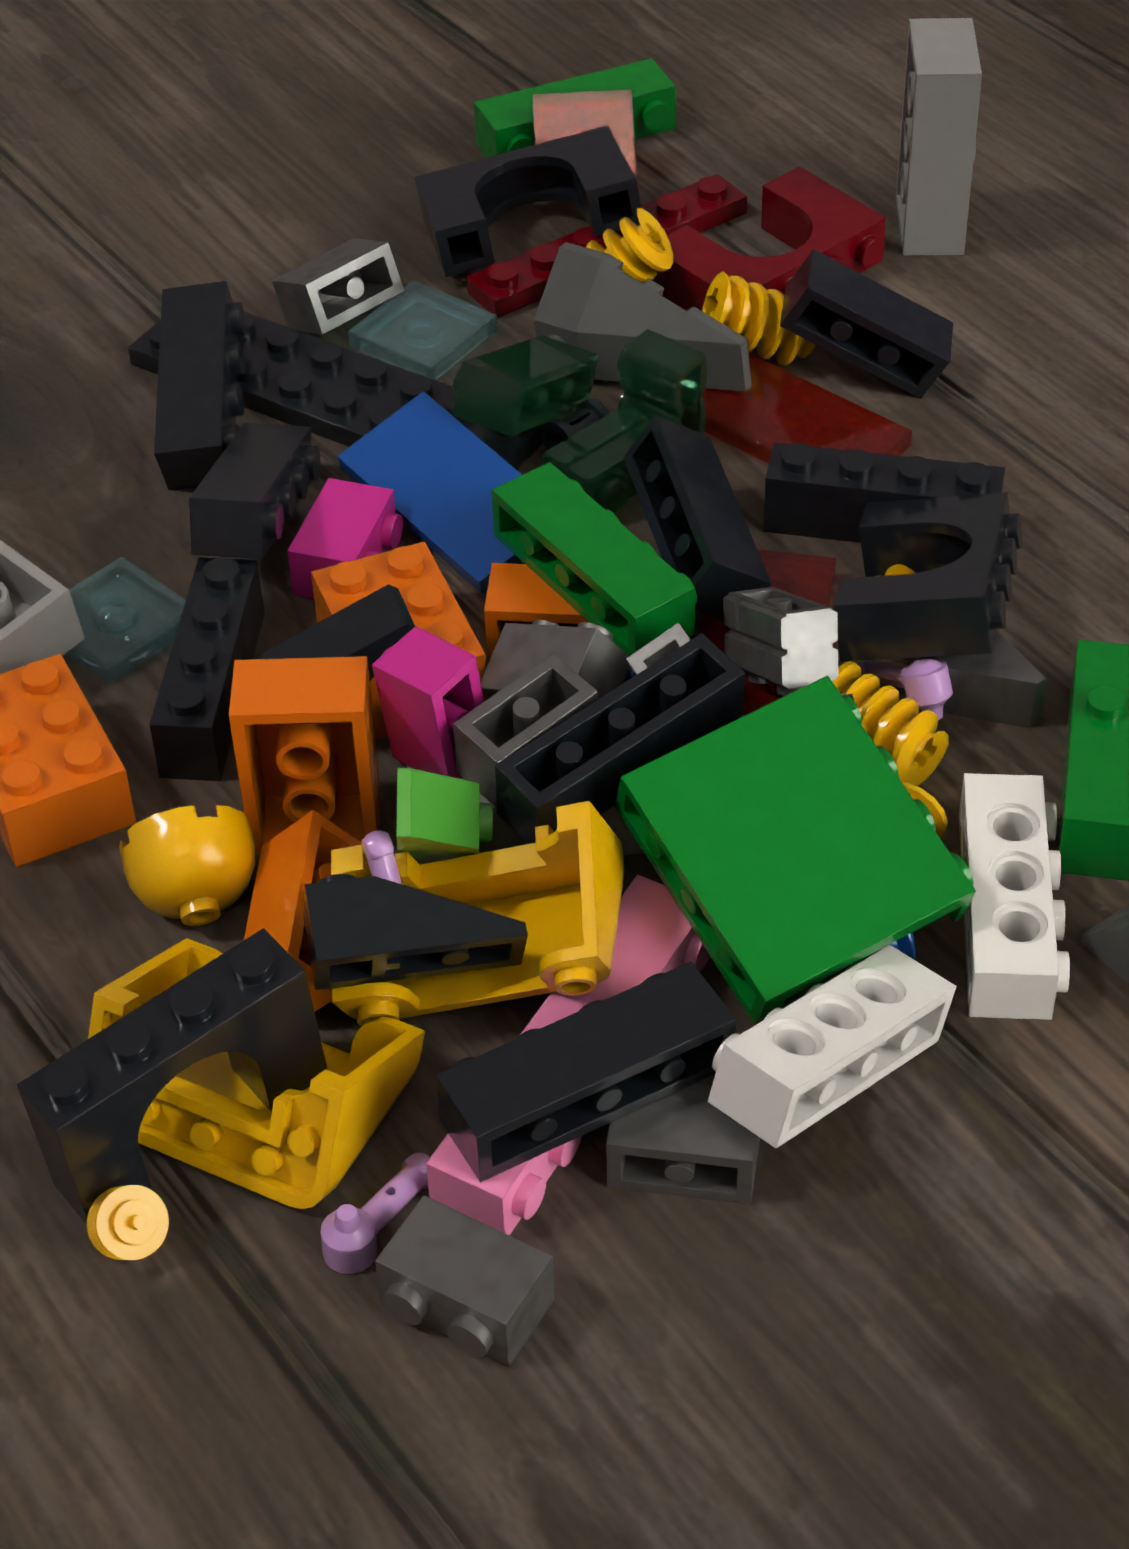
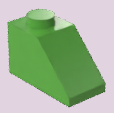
M397 768L396 838L398 853L408 852L416 861H441L478 854L479 843H492L493 803L479 802L480 783L412 768Z

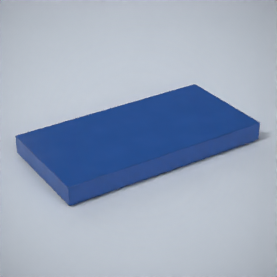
M424 391L337 456L341 469L357 483L394 489L396 514L402 516L403 524L423 542L425 541L435 553L482 595L488 589L492 563H523L494 536L491 489L522 474Z

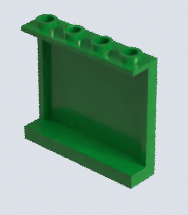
M828 675L620 778L615 808L754 1025L763 1021L775 1008H783L787 998L948 914L953 923L963 918L976 892L973 887L972 874L965 861L958 854L948 851L936 833L935 822L927 806L919 799L913 800L899 780L898 769L891 754L883 746L875 745L862 726V717L855 702L847 694H840Z

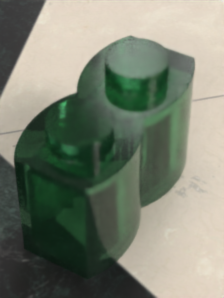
M647 329L634 341L627 343L623 347L617 361V369L620 372V384L624 392L618 404V415L620 416L623 436L635 442L654 415L704 434L706 406L702 397L707 380V362L704 353Z

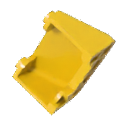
M585 801L556 807V831L554 832L549 825L535 827L536 843L419 864L408 852L395 854L402 885L526 922L528 937L522 964L332 988V1003L348 1016L357 1019L358 1025L362 1027L371 1019L382 1016L399 1020L407 1017L552 992L577 996L595 991L597 984L606 980L611 974L625 873L621 840L592 803ZM362 844L331 850V875L350 874L356 878L372 877Z
M186 938L94 992L88 1039L223 953ZM382 1016L371 1019L356 1031L350 1053L322 1043L327 1069L311 1079L310 1087L300 1091L288 1088L277 1096L273 1101L272 1112L234 1072L228 1052L211 1055L184 1069L158 1093L143 1117L138 1134V1143L286 1206L297 1209L314 1207L336 1189L415 1073L420 1061L425 1030L395 1018Z

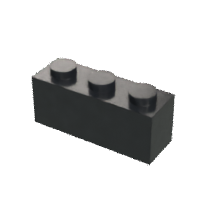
M814 249L785 288L780 321L781 327L920 399L950 363L953 322Z

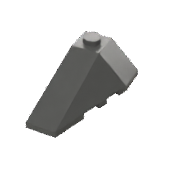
M568 242L559 247L534 317L541 366L582 379L745 392L752 387L748 343L745 337L696 307H691L687 310L682 309L662 296L664 288L650 279L642 284L622 272L623 262L608 253Z

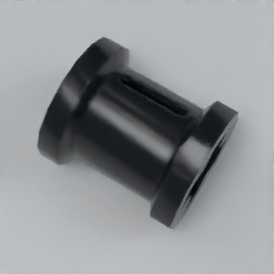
M595 398L582 401L578 404L576 412L562 420L553 418L543 424L541 429L542 441L548 454L556 463L563 467H570L578 462L581 453L592 446L610 443L616 435L615 424L608 409Z

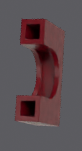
M799 166L764 184L762 187L761 229L795 250L786 254L769 257L741 255L723 248L686 225L667 235L673 251V264L667 271H657V275L652 281L664 288L663 297L684 310L696 307L702 311L707 290L716 275L722 271L728 277L740 276L747 283H759L766 290L776 289L785 295L786 286L813 249L858 273H862L883 261L886 217Z

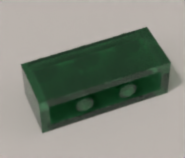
M541 335L462 361V365L453 381V394L456 398L452 416L512 436L546 423L553 418H559L576 411L579 403L584 400H590L599 354Z

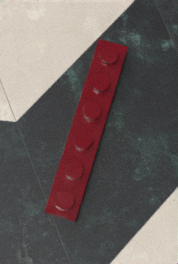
M719 174L704 177L698 182L674 192L663 194L657 199L642 204L641 208L649 212L659 222L667 235L686 225L701 233L747 214V196ZM590 226L583 227L574 233L547 244L538 245L532 250L506 261L494 263L484 270L467 276L468 294L495 318L539 301L542 298L559 247L566 242L586 247L589 241L594 240L606 249L603 235L594 237ZM621 230L615 231L621 238L623 237Z

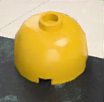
M194 805L160 812L135 823L127 830L130 843L126 844L120 841L119 845L123 870L130 889L148 910L171 919H181L184 925L199 926L217 920L221 916V911L230 907L247 890L255 867V845L250 821L244 812L229 806L216 805L218 817H197Z

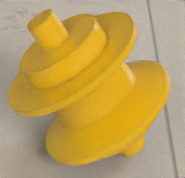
M140 1185L116 1186L104 1191L94 1200L87 1216V1232L91 1243L101 1254L114 1260H139L151 1255L163 1243L169 1226L168 1212L162 1199L151 1189Z

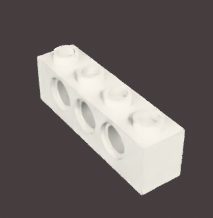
M964 773L959 811L960 854L970 869L973 877V887L976 890L964 914L969 1017L1052 1020L1056 992H1068L1070 979L1069 952L1057 951L1056 940H1063L1065 903L1064 900H1053L1052 890H1059L1061 855L1059 850H1049L1048 842H1054L1056 837L1057 808L1056 803L1045 802L1043 776Z
M889 944L868 958L853 963L845 972L825 984H815L805 996L785 1008H775L763 1021L742 1034L734 1033L730 1035L720 1045L713 1059L712 1068L716 1073L708 1102L774 1148H778L938 1042L957 986Z

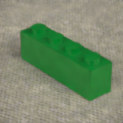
M651 58L475 101L476 145L487 158L606 125L609 126L617 143L675 129L676 86Z
M551 462L491 489L494 536L589 623L599 625L608 630L614 637L612 642L627 655L631 656L678 622L688 637L695 634L697 593L691 580L685 574L674 570L656 554L648 542L637 538L620 523L612 511L605 510L584 492L582 486L576 480L569 479Z

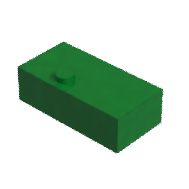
M1080 639L1077 642L1069 694L1057 850L1060 851L1061 873L1129 881V645Z

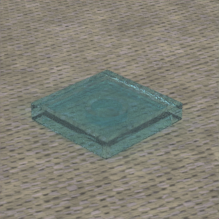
M413 280L404 287V292L390 298L348 331L349 346L391 365L437 380L497 331V315Z
M121 556L69 589L85 639L68 651L67 654L111 684L174 642L186 600Z

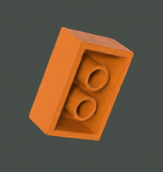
M425 541L311 571L317 623L384 586L392 585L399 589L415 626L475 655L481 682L486 670L485 653ZM373 677L370 681L375 738L377 740L387 737L388 734L375 677ZM482 692L484 701H486L488 699V696L484 692Z
M61 653L1 673L0 837L15 867L25 865L137 823L126 769Z
M367 656L234 660L229 721L243 810L250 821L255 853H260L263 844L312 810L360 842L372 831H379L381 786Z

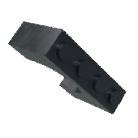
M608 125L414 177L424 222L445 277L494 264L495 260L487 227L501 214L525 204L542 201H558L572 204L583 212L594 237L603 235V232L607 229L621 230L619 222L624 217L630 218L636 225H640L637 217V208H641L636 177Z
M1008 492L866 503L859 524L865 577L842 578L833 603V611L838 612V646L841 662L991 653L996 630L1005 629L1006 627L1005 602L1011 601V575H1016L1017 572L1016 549L1022 548L1021 517L1019 513L1010 514ZM895 564L905 565L915 572L913 574L885 576L887 569Z
M264 928L17 1084L53 1183L86 1225L92 1203L104 1191L116 1186L140 1185L153 1191L138 1146L140 1125L148 1107L158 1093L176 1075L190 1065L211 1055L228 1052L234 1072L271 1112L273 1101L277 1096L288 1088L300 1091L310 1087L311 1079L327 1069L305 970Z

